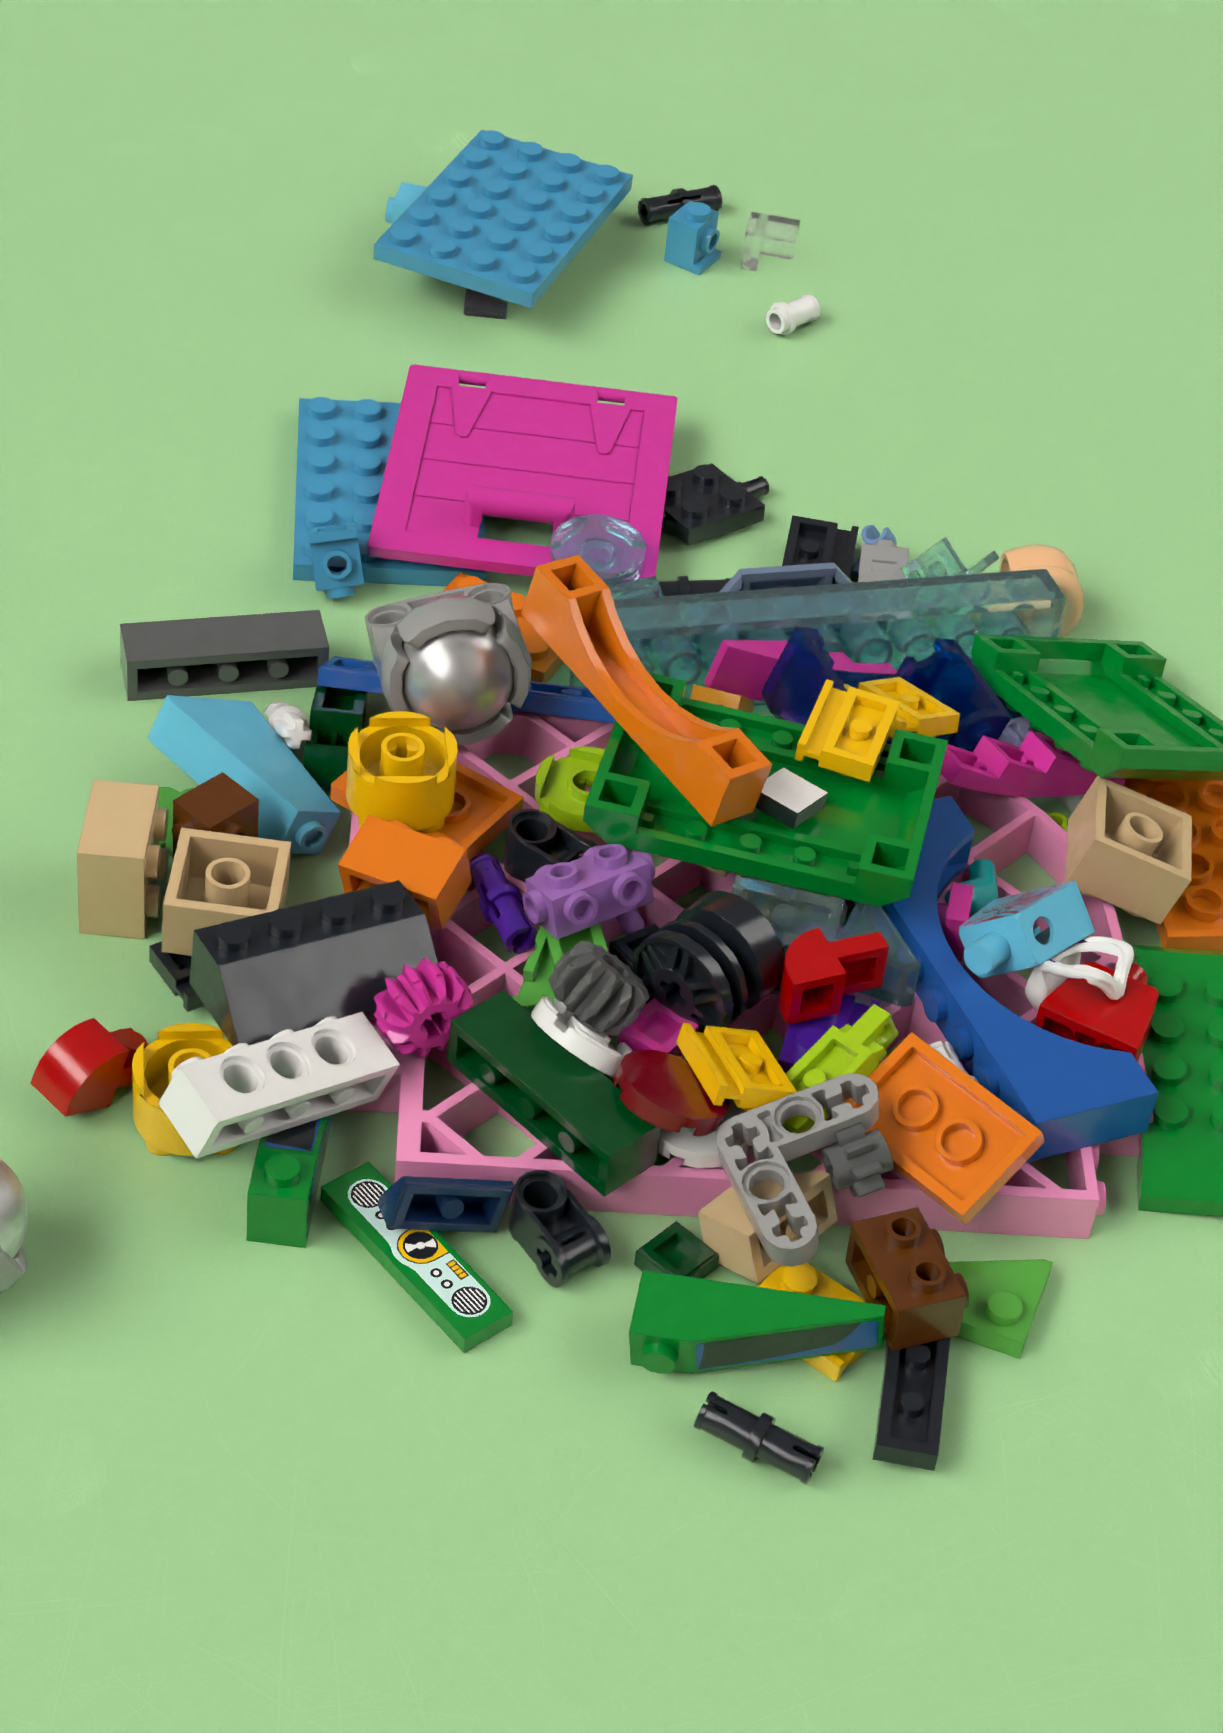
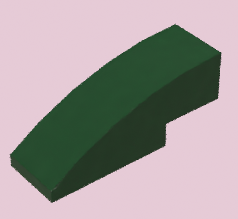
M319 685L316 687L310 710L309 729L312 730V737L310 741L306 740L303 766L320 787L331 788V783L347 771L349 737L357 727L358 733L364 729L368 692Z

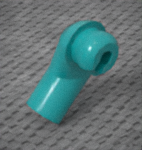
M987 859L974 861L969 867L970 880L960 883L974 886L971 916L994 899H998L996 868L994 863ZM951 889L945 894L946 904H949Z

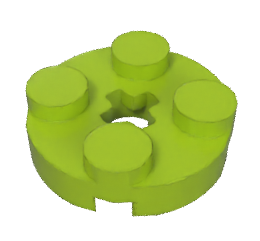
M580 746L570 748L568 757H562L554 761L555 754L547 757L539 766L536 774L534 795L540 808L539 810L547 813L555 821L570 830L594 833L599 836L583 822L584 807L589 792L583 790L585 787L592 786L605 749Z

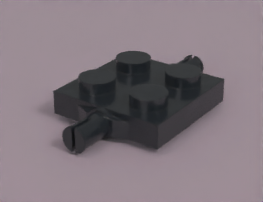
M713 463L699 465L692 470L668 476L661 530L674 534L686 545H691L764 521L765 504L756 497L769 493V483L763 476L743 483L740 481L735 482Z

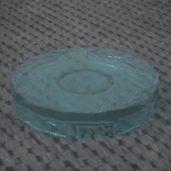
M599 514L576 516L562 523L552 534L550 546L551 562L579 554L604 583L609 586L610 591L619 590L635 582L644 569L646 544L641 533L628 522L613 516Z

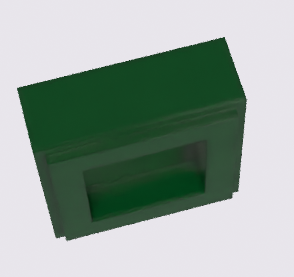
M675 1221L636 1250L634 1265L641 1271L647 1270L704 1279L717 1269L719 1254Z

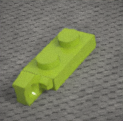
M873 1004L853 1026L846 1024L838 1029L833 1025L786 1073L796 1091L799 1092L849 1073L862 1074L868 1077L880 1065L879 1063L882 1062L887 1054L885 1050L899 1034L892 1015L876 1004ZM823 1107L824 1116L826 1120L828 1118L827 1108ZM797 1115L787 1119L782 1127L791 1133H803L811 1129L815 1122L807 1116Z

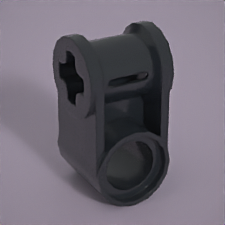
M535 809L520 810L509 819L503 866L510 876L526 883L525 879L534 876L535 872L542 866L574 861L581 858L578 856L580 853L584 854L591 847L598 845L592 840L582 837L563 826L545 812Z
M543 1170L530 1171L519 1177L514 1188L509 1232L512 1238L520 1244L536 1264L539 1273L549 1285L555 1288L567 1283L569 1275L589 1265L600 1267L609 1263L611 1247L604 1229L593 1216L587 1213L561 1178L556 1174Z

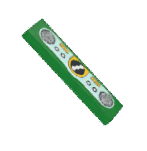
M369 1161L321 1186L320 1201L463 1353L512 1325L513 1311L435 1230L388 1229L378 1207V1200L392 1185Z

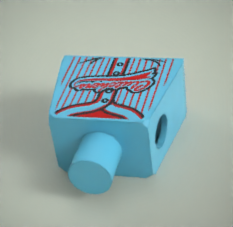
M1075 880L994 899L959 926V936L965 948L964 961L967 967L979 978L1035 967L1095 932ZM1039 917L1043 918L1049 925L1044 931H1041L1040 926L1033 930L1034 922Z

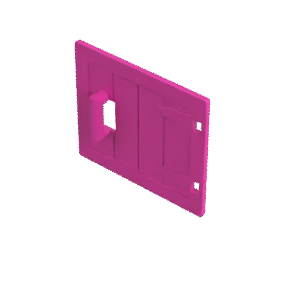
M416 364L411 365L368 540V556L533 577L536 566L579 554L607 586L653 590L657 570L677 397ZM459 384L484 386L485 388L461 386ZM598 400H599V401H607V402H615V403H623V404H625V405H616V404L600 403V402H598ZM483 516L553 524L555 536L553 547L478 538Z

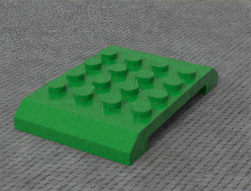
M975 634L971 655L977 679L1003 699L1008 709L1018 712L1028 719L1032 728L1044 732L1052 738L1057 748L1067 751L1077 758L1082 768L1096 773L1101 778L1223 781V721L1162 678L1167 659L1142 641Z
M649 672L668 696L694 716L721 727L739 728L771 762L772 767L768 777L785 768L828 793L822 810L794 829L757 808L752 813L711 827L616 721L588 794L583 815V822L608 844H620L625 848L661 857L685 861L716 870L732 872L877 907L910 897L945 757L947 740L895 729L892 744H885L870 782L818 767L819 760L804 756L803 761L795 760L797 744L806 725L685 698L687 681Z
M1133 945L1134 958L1132 963L1144 969L1148 976L1147 985L1154 987L1159 993L1151 1028L1142 1051L1146 1075L1159 1093L1153 1109V1123H1149L1147 1132L1140 1133L1139 1157L1137 1162L1138 1210L1223 1217V951Z

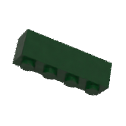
M502 990L452 1019L450 1023L447 1061L602 1196H607L656 1164L661 1129L642 1120L630 1111L619 1096L622 1090L619 1087L614 1088L612 1078L590 1066L553 1040L532 1019V1011L528 1007L521 1006Z

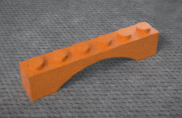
M579 554L536 566L521 612L526 621L711 827L752 813L771 770V762L739 728L721 727L699 719L680 707L660 688L645 669L630 644L617 614L610 588Z

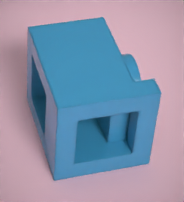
M690 200L671 215L668 221L664 261L697 275H701L721 257V251L715 248L720 237V232L717 230L719 212L711 209L704 203Z
M356 523L308 528L316 591L326 590L327 598L355 595V586L364 585ZM336 555L342 556L346 560L344 570L341 572L331 571L327 566L328 560Z

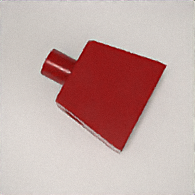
M1085 962L1083 964L1105 971L1112 977L1114 976L1115 970L1096 962ZM1135 963L1131 965L1125 993L1118 1000L1109 999L1101 989L1089 984L1084 978H1067L1041 1002L1035 1025L1058 1036L1082 1044L1109 1050L1131 1052L1136 1061L1139 1062L1151 1028L1159 993L1154 987L1147 985L1148 976L1146 972Z

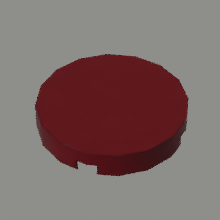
M639 1049L625 1054L613 1078L614 1088H622L619 1097L630 1111L642 1120L668 1132L679 1133L682 1126L696 1128L693 1133L695 1136H705L718 1130L730 1105L729 1100L725 1098L722 1106L713 1105L687 1060L658 1050Z

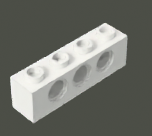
M363 1012L339 1019L336 1016H330L321 1020L313 1027L296 1032L291 1029L283 1030L266 1041L252 1045L239 1043L222 1054L206 1059L192 1057L182 1062L172 1072V1080L158 1104L197 1159L375 1101L379 1098L400 1064Z

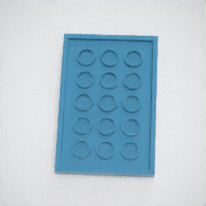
M481 130L374 244L373 259L532 308L630 192L633 175L619 171L611 165H599L582 160L575 154L559 153L542 148L540 144L535 142H522L512 139L498 131Z
M316 397L313 399L299 398L293 580L315 581L308 528L354 522L356 523L364 583L448 586L460 572L478 577L483 581L486 580V571L377 558L370 557L367 554L368 540L401 403L377 402L371 399L350 401L331 400L326 397ZM483 516L482 522L480 524L478 538L485 539ZM336 555L328 560L327 566L333 572H341L346 567V560L342 556Z

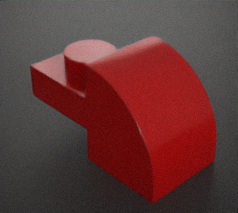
M819 927L798 936L790 944L786 952L779 994L780 1011L787 1025L839 1014L843 995L882 987L889 945L881 932L828 942Z
M95 1018L85 1020L63 1033L48 1048L39 1061L30 1084L65 1117L110 1107L116 1088L132 1085V1062L136 1050L143 1042L144 1048L149 1044L140 1033L132 1028L109 1032Z

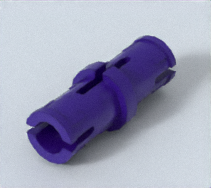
M483 855L474 859L469 864L472 876L471 883L480 896V910L486 921L495 924L508 952L511 953L513 950L514 954L525 953L535 946V938L538 932L525 913L521 892L518 887L509 884L496 857L491 858L490 855Z

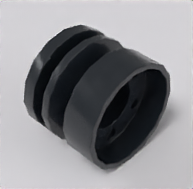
M719 890L703 895L683 910L675 921L667 922L658 932L651 934L643 940L634 953L633 972L642 979L644 986L647 988L649 999L646 1005L653 998H656L659 1003L681 1018L698 1024L699 1032L704 1033L706 1025L726 1027L732 1024L746 1009H751L771 993L782 981L785 958L782 944L771 923L753 904L739 895Z

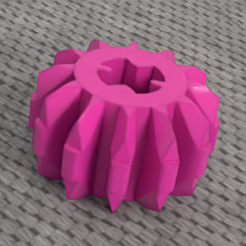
M425 957L416 968L412 969L404 964L402 974L398 977L385 978L387 990L379 992L374 996L377 1010L373 1014L377 1020V1027L383 1036L389 1040L393 1048L398 1049L402 1055L414 1052L420 1058L425 1057L434 1047L444 1051L445 1042L449 1040L451 1020L468 1011L474 1002L470 995V988L453 967H449L445 961L436 964L432 963Z

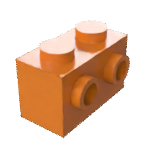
M371 815L367 816L338 863L345 893L400 880L424 911L428 926L441 931L445 928L472 882L466 848L461 847L449 838H434L414 831L400 821H386Z

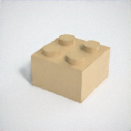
M1097 776L1068 819L1065 882L1075 880L1081 894L1090 897L1094 896L1122 908L1132 916L1143 917L1161 924L1191 882L1192 816L1108 779Z
M93 780L77 849L80 934L145 939L149 917H159L162 890L161 885H156V881H166L169 862V849L161 848V845H159V841H166L169 820L168 808H159V785Z
M181 827L163 903L161 952L192 956L194 930L284 908L288 892L291 842Z

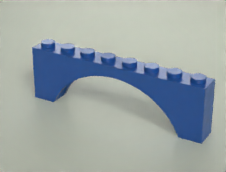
M952 796L934 799L910 897L880 907L853 901L856 908L860 911L863 910L874 927L875 932H881L889 945V952L898 964L902 979L906 984H911L923 1003L927 1018L937 1024L946 1040L952 1045L954 1052L968 1074L974 1076L980 1085L1042 1131L1045 1142L1026 1163L1147 1132L1159 1092L1131 1052L1109 1050L1082 1044L1058 1036L1030 1023L1001 1005L971 978L955 957L940 924L937 901L947 886L966 870L975 829Z

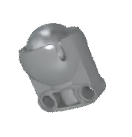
M487 583L409 598L376 607L365 616L374 665L377 668L382 691L391 711L415 712L430 717L431 726L443 733L445 726L454 735L457 745H472L498 734L510 723L514 716L511 704L519 709L521 708L531 687L532 659L513 608L511 591L507 585Z

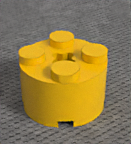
M392 711L371 717L368 727L362 729L359 733L357 727L351 733L348 742L346 799L350 809L358 817L360 827L368 815L386 821H400L414 831L420 830L430 833L443 827L445 817L452 809L455 793L458 746L452 732L445 726L444 733L431 726V718L425 715L407 711Z
M202 1023L171 1025L158 1031V1039L151 1042L145 1048L143 1042L136 1050L132 1062L133 1120L137 1131L145 1139L146 1148L151 1153L159 1156L170 1154L194 1156L158 1102L172 1080V1072L182 1062L192 1057L206 1059L222 1054L233 1047L224 1038V1033L220 1028ZM237 1146L216 1152L214 1154H228L232 1152Z

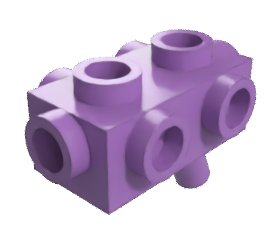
M620 844L594 846L588 849L579 859L571 862L544 865L535 872L534 876L525 879L527 892L523 893V905L529 919L534 924L539 923L557 940L598 923L609 922L615 918L625 933L629 935L643 929L645 926V922L636 908L654 902L651 879L655 877V866L650 854L646 852L633 851Z

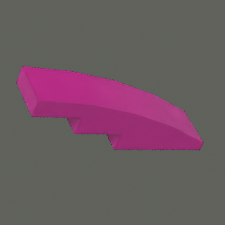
M723 640L703 683L708 688L741 695L757 701L813 710L826 679L834 681L833 688L839 690L841 685L844 684L858 689L859 682L900 677L901 674L889 663H854L843 652H807L797 641Z
M1031 730L1020 747L984 735L973 752L947 744L941 769V775L954 786L989 794L1032 798L1084 795L1098 776L1096 773L1082 768L1079 765L1080 761L1072 754L1057 748L1052 738ZM1105 778L1122 786L1126 782L1125 778Z

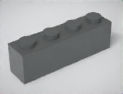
M320 610L120 624V663L127 701L163 699L167 695L189 697L317 687L318 668L329 660V644Z

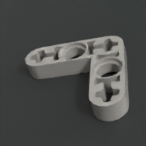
M849 1073L840 1075L736 1115L723 1122L717 1131L716 1142L720 1164L766 1253L774 1262L780 1265L792 1267L802 1265L813 1258L819 1246L818 1227L815 1216L786 1162L836 1143L835 1132L859 1122L862 1123L864 1131L874 1126L880 1114L879 1092L877 1085L870 1078L862 1074ZM853 1098L854 1102L863 1106L853 1109L851 1104L843 1103V1101ZM823 1107L827 1108L828 1117L832 1115L831 1120H825ZM797 1115L807 1116L815 1122L811 1129L803 1133H791L782 1127L787 1119ZM745 1140L747 1145L753 1146L755 1156L753 1163L748 1165L747 1157L742 1147L735 1145L737 1141ZM765 1180L776 1181L784 1187L778 1196L771 1199H759L751 1193V1189L757 1183ZM786 1214L787 1222L795 1235H800L801 1238L796 1241H790L789 1237L781 1235L779 1218Z

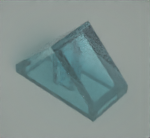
M857 902L837 940L880 931L889 945L882 987L860 991L859 993L900 1007L912 1005L921 965L881 906L877 907Z

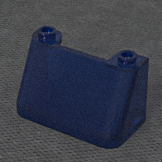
M796 626L761 693L762 700L775 718L806 725L826 679L834 681L833 688L847 692L844 684L858 689L859 682L901 677L960 713L957 733L938 735L935 738L947 740V744L971 752L975 750L983 735L999 740V737L1012 718L957 640L936 638L932 645L936 652L921 661H917L914 656H906L895 675L834 671L832 667L835 662L827 650L823 649L825 640L817 628ZM889 736L886 744H892L893 738Z

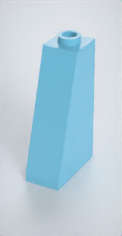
M167 695L147 737L150 742L199 785L223 772L258 798L259 838L291 842V854L320 855L341 812L252 701Z

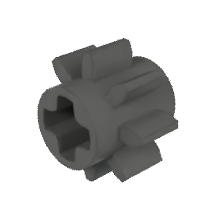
M859 1122L836 1131L835 1137L837 1142L821 1150L826 1173L830 1174L831 1183L835 1190L840 1191L850 1187L852 1196L860 1198L885 1188L881 1174L892 1171L894 1166L889 1147L880 1130L876 1128L865 1133L862 1123Z

